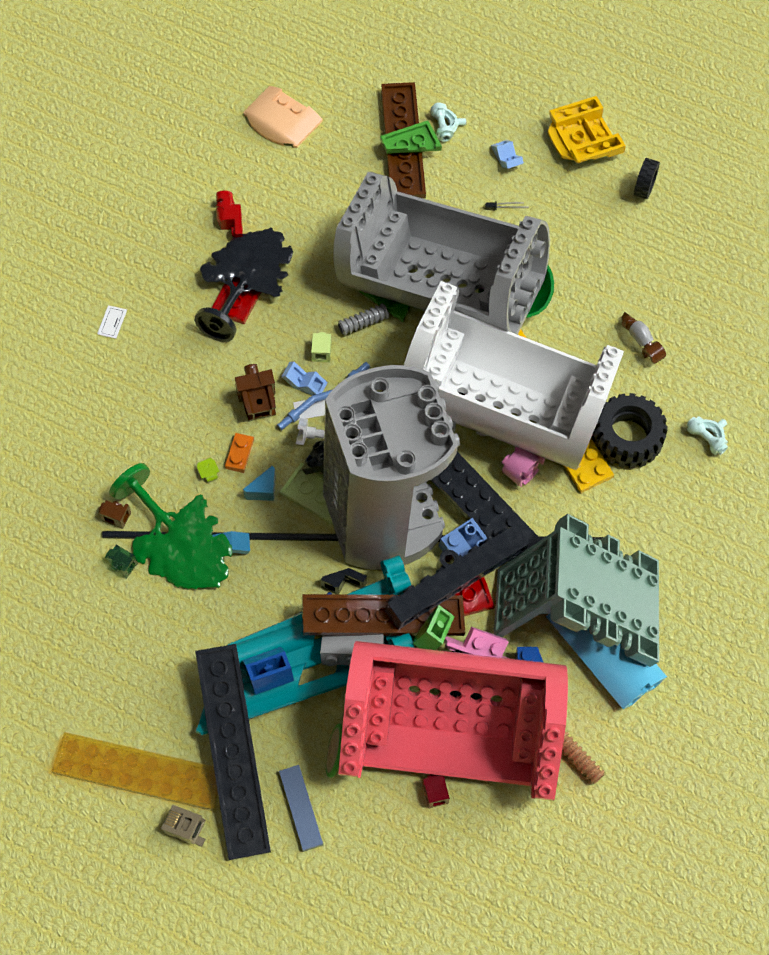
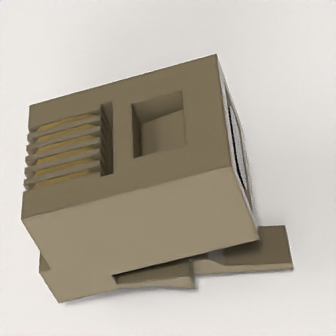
M172 805L171 812L169 811L170 814H168L167 819H165L166 821H164L165 824L163 823L161 827L163 833L184 843L188 842L202 847L206 839L200 837L199 834L206 820L199 814Z

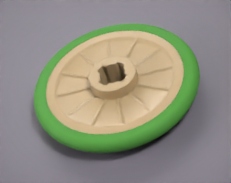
M341 723L335 726L328 745L326 775L329 778L334 777L339 768L343 728Z

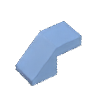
M504 140L491 145L502 167L509 169L524 163L522 156L516 155L513 141Z
M294 361L289 362L282 375V378L293 388L312 396L322 393L328 383L316 371L306 373Z

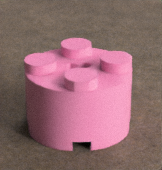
M515 447L514 453L512 455L508 454L502 461L504 465L502 472L518 486L522 487V483L526 485L539 471L537 467L539 463L543 465L545 458Z

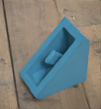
M273 466L243 489L246 500L274 501L276 475Z

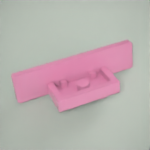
M474 627L470 628L464 642L447 636L444 640L445 647L452 651L458 649L465 654L508 658L502 656L509 642L507 639Z

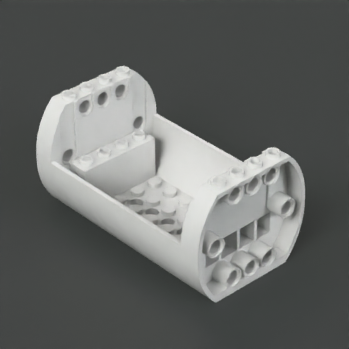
M441 281L416 329L404 366L419 368L432 374L433 380H437L439 384V396L444 398L446 403L445 411L447 416H451L452 422L577 470L608 397L624 351L609 345L604 346L598 363L595 365L512 332L505 331L455 311L459 290H457L456 286Z

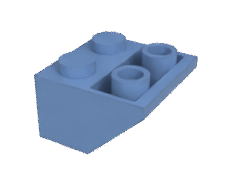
M471 518L442 537L438 546L442 552L453 550L463 557L468 554L467 552L472 547L483 545L487 537L474 519Z

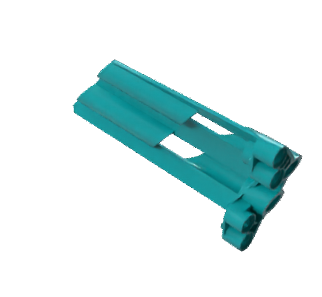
M400 555L380 561L384 579L348 594L402 595L403 591L411 586L408 574L405 572ZM302 613L228 644H236L249 719L347 685L350 668L347 665H337L335 673L299 685L304 669L322 663L320 654L322 637L315 639V635H303ZM409 633L400 636H384V644L414 648L413 637ZM282 647L290 663L294 681L255 695L242 660ZM204 707L196 729V733L200 735L208 733Z

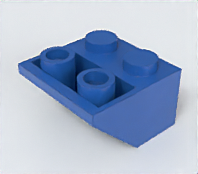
M282 647L242 660L255 695L294 681L290 663Z

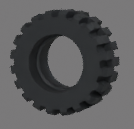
M623 393L619 394L618 398L613 396L609 398L608 402H605L592 434V440L595 442L596 448L601 451L600 454L604 459L606 457L609 459V463L619 464L618 467L622 468L629 466V469L635 468L636 465L642 467L647 462L651 463L661 452L668 431L665 415H662V409L659 406L656 407L655 402L651 399L648 401L642 395L638 397L635 396L636 394L630 393L629 396H626ZM619 421H632L644 429L647 437L639 441H628L619 437L612 426Z

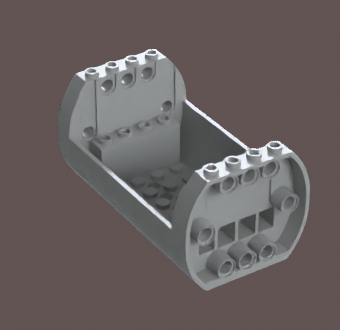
M368 172L336 228L334 240L335 272L338 281L343 286L426 311L440 282L443 279H450V282L447 283L456 286L457 290H459L455 311L518 335L545 279L550 251L549 226L546 221L530 216H525L518 226L397 191L392 178ZM417 269V272L409 273V270ZM427 274H433V275H434L433 277H430V278H426V277H425ZM460 284H466V285H467V286L464 287V288H459V287H458ZM477 289H483V290H484V291L481 292V293H476V292H475V290H477Z
M389 365L368 369L343 380L325 399L323 496L345 562L365 569L382 570L380 561L400 555L403 564L406 565L426 555L442 536L445 523L443 518L438 516V503L436 500L433 501L431 497L433 495L432 487L426 482L439 475L448 467L457 454L460 441L457 433H453L451 416L446 414L445 400L439 396V384L437 380H433L430 372L404 365ZM436 433H442V434H444V435H443V436H439V435H437ZM422 499V500H424L425 502H424V503H420V502H418L417 500ZM424 516H429V517H431V519H428V520H427V519H425V518H423V517H424Z

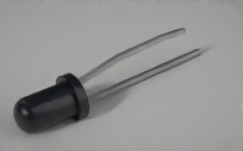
M497 201L485 203L486 209L529 208L525 206H497L501 204H524V202L497 204Z

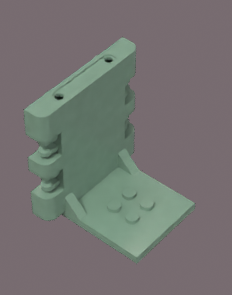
M566 514L558 520L554 532L498 569L494 635L504 637L539 614H551L552 621L575 632L581 629L586 631L589 628L590 634H593L594 641L606 647L621 644V648L625 650L627 657L651 667L659 663V560L640 550L631 556L625 554L623 557V552L620 551V540L608 534L600 540L595 539L593 541L592 536L588 534L589 524L570 514Z

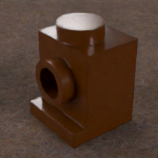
M106 500L105 503L101 504L99 514L103 522L123 529L131 515L130 506L126 503L123 507L117 501L110 502Z

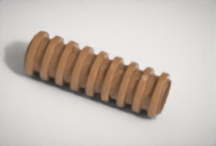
M565 732L562 748L563 755H567V759L572 760L573 765L576 764V769L581 770V774H585L587 780L590 779V784L597 783L604 776L605 771H601L600 766H596V762L591 760V756H587V752L582 751L581 746L578 747V742H574V738L572 736L569 737V733Z

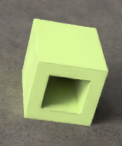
M325 332L313 333L311 350L313 362H330L331 334Z

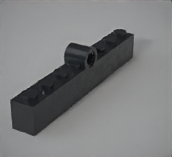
M515 524L510 528L508 526L503 528L496 537H488L480 547L477 545L472 547L467 552L468 554L463 557L453 550H445L441 553L436 564V574L425 576L420 580V584L415 587L411 585L403 591L402 595L391 597L387 601L385 612L399 630L524 552L529 545V541Z

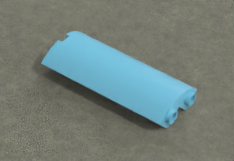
M551 614L546 616L622 709L632 706L646 692L654 690L667 677L657 664L649 667L627 657L625 650L621 648V644L606 647L594 641L593 634H590L589 628L586 631L581 629L575 632L552 621Z

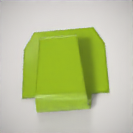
M208 458L197 463V469L202 479L206 478L207 482L218 479L217 473L220 471L215 460Z

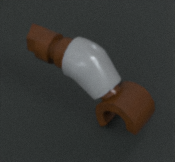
M624 312L621 317V325L629 331L640 347L644 346L642 349L644 359L650 357L653 364L664 359L666 351L658 341L652 343L654 339L649 328L642 321H637Z

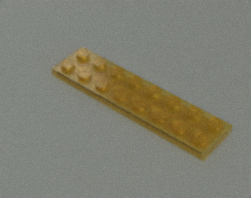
M66 732L63 734L51 771L56 775L214 811L218 796L213 766Z

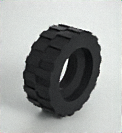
M645 158L636 181L635 196L645 199L649 198L658 174L659 161Z

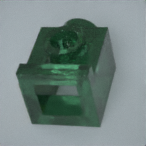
M117 544L105 556V559L110 563L109 566L117 572L121 570L123 577L126 579L138 564L135 555Z

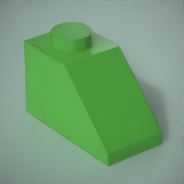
M438 605L419 629L413 644L418 648L436 650L443 644L454 616Z

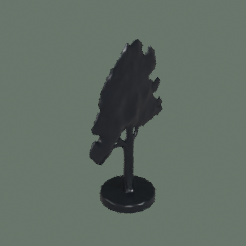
M270 227L261 231L248 232L243 234V237H233L226 244V248L211 254V257L216 262L215 265H212L211 262L201 265L200 271L205 282L222 281L230 287V294L220 311L209 307L201 308L197 311L194 321L202 333L216 341L229 342L235 337L237 328L232 319L227 315L241 293L254 289L257 292L270 294L273 297L280 296V292H283L282 286L278 285L277 278L284 279L288 276L287 271H281L279 263H290L293 254L290 245L282 247V242L285 240L283 233L273 231V228ZM234 277L240 278L237 287L232 282Z

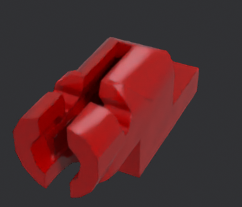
M226 190L218 191L216 193L217 222L222 230H232V237H243L241 204H235L232 192Z

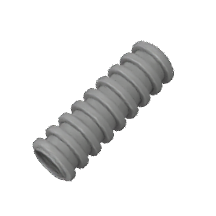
M382 303L380 306H375L374 309L365 310L364 313L359 312V315L354 314V317L349 316V319L344 318V321L339 320L338 326L341 333L346 336L347 333L351 334L353 330L356 332L358 328L361 330L363 326L366 328L368 324L371 326L373 322L378 323V320L388 319L389 313L386 306Z

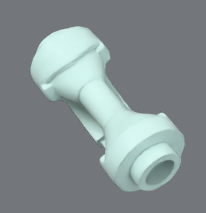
M435 103L430 108L431 115L438 120L439 128L436 131V136L439 141H449L453 137L458 125H466V118H457L456 114L447 109V106L443 103ZM444 118L448 120L449 126L446 125Z
M699 416L691 418L687 423V431L690 434H698L709 442L710 450L714 455L718 453L721 455L728 448L726 445L728 441L725 439L723 429L727 425L726 420L722 419L717 423L712 420L702 419ZM706 429H708L709 431L713 432V434H714L715 436H713L712 434H710Z

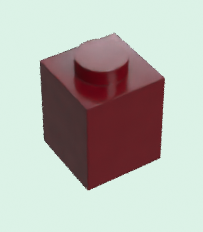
M427 775L423 779V788L428 808L449 804L450 797L444 776Z

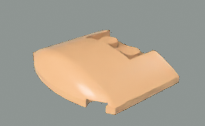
M269 86L244 111V116H247L250 126L258 134L284 146V143L293 144V148H297L323 121L310 106L302 105L283 93L281 88Z

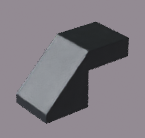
M347 568L322 576L321 587L335 594H340L345 582L359 588L365 587L367 576Z

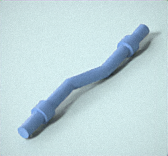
M365 362L358 369L352 370L348 377L368 370L370 365ZM332 390L309 397L298 408L292 409L287 414V417L277 424L278 428L282 431L291 422L297 421L305 410L315 402L325 400Z

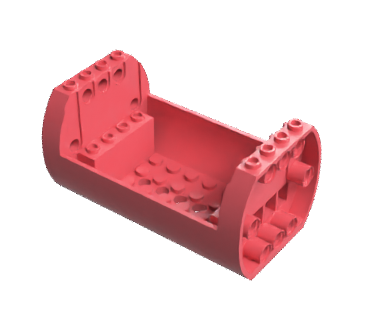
M355 641L345 696L339 775L361 778L363 766L518 784L530 786L531 798L554 801L567 718V666ZM417 686L420 690L418 692H411L409 687ZM432 688H436L440 690V693L434 695L431 694L429 690ZM459 691L461 695L453 697L450 695V692ZM478 693L482 697L476 700L471 698L470 695ZM498 695L502 700L494 702L491 698Z

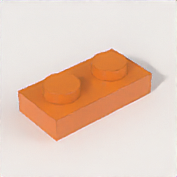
M235 433L225 464L226 469L244 473L254 443L253 436Z

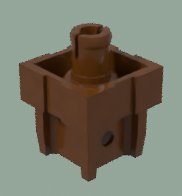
M257 364L246 365L244 367L245 375L235 377V386L238 400L244 404L248 421L270 415L276 416L275 380L272 369L259 372Z

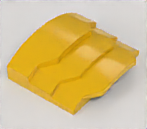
M597 96L549 110L552 123L548 129V135L561 158L580 163L604 156L612 157L625 152L626 145L619 133L612 135L602 118L604 108Z

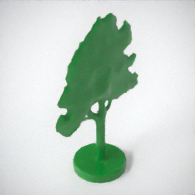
M145 463L136 464L123 472L113 482L109 493L115 500H121L135 492L153 513L156 520V525L149 535L136 537L133 540L132 557L134 561L144 564L146 558H149V574L166 577L167 581L177 588H219L220 582L228 577L229 568L224 564L223 557L233 556L232 546L223 533L213 537L212 526L218 524V518L209 515L205 519V508L208 507L207 499H204L203 495L200 494L180 509L177 514L175 512H165L150 497L146 490L142 488V485L150 475V469ZM162 522L169 529L165 535L161 534L160 531Z

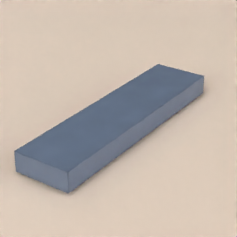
M296 765L280 770L279 773L303 852L323 846L300 766Z

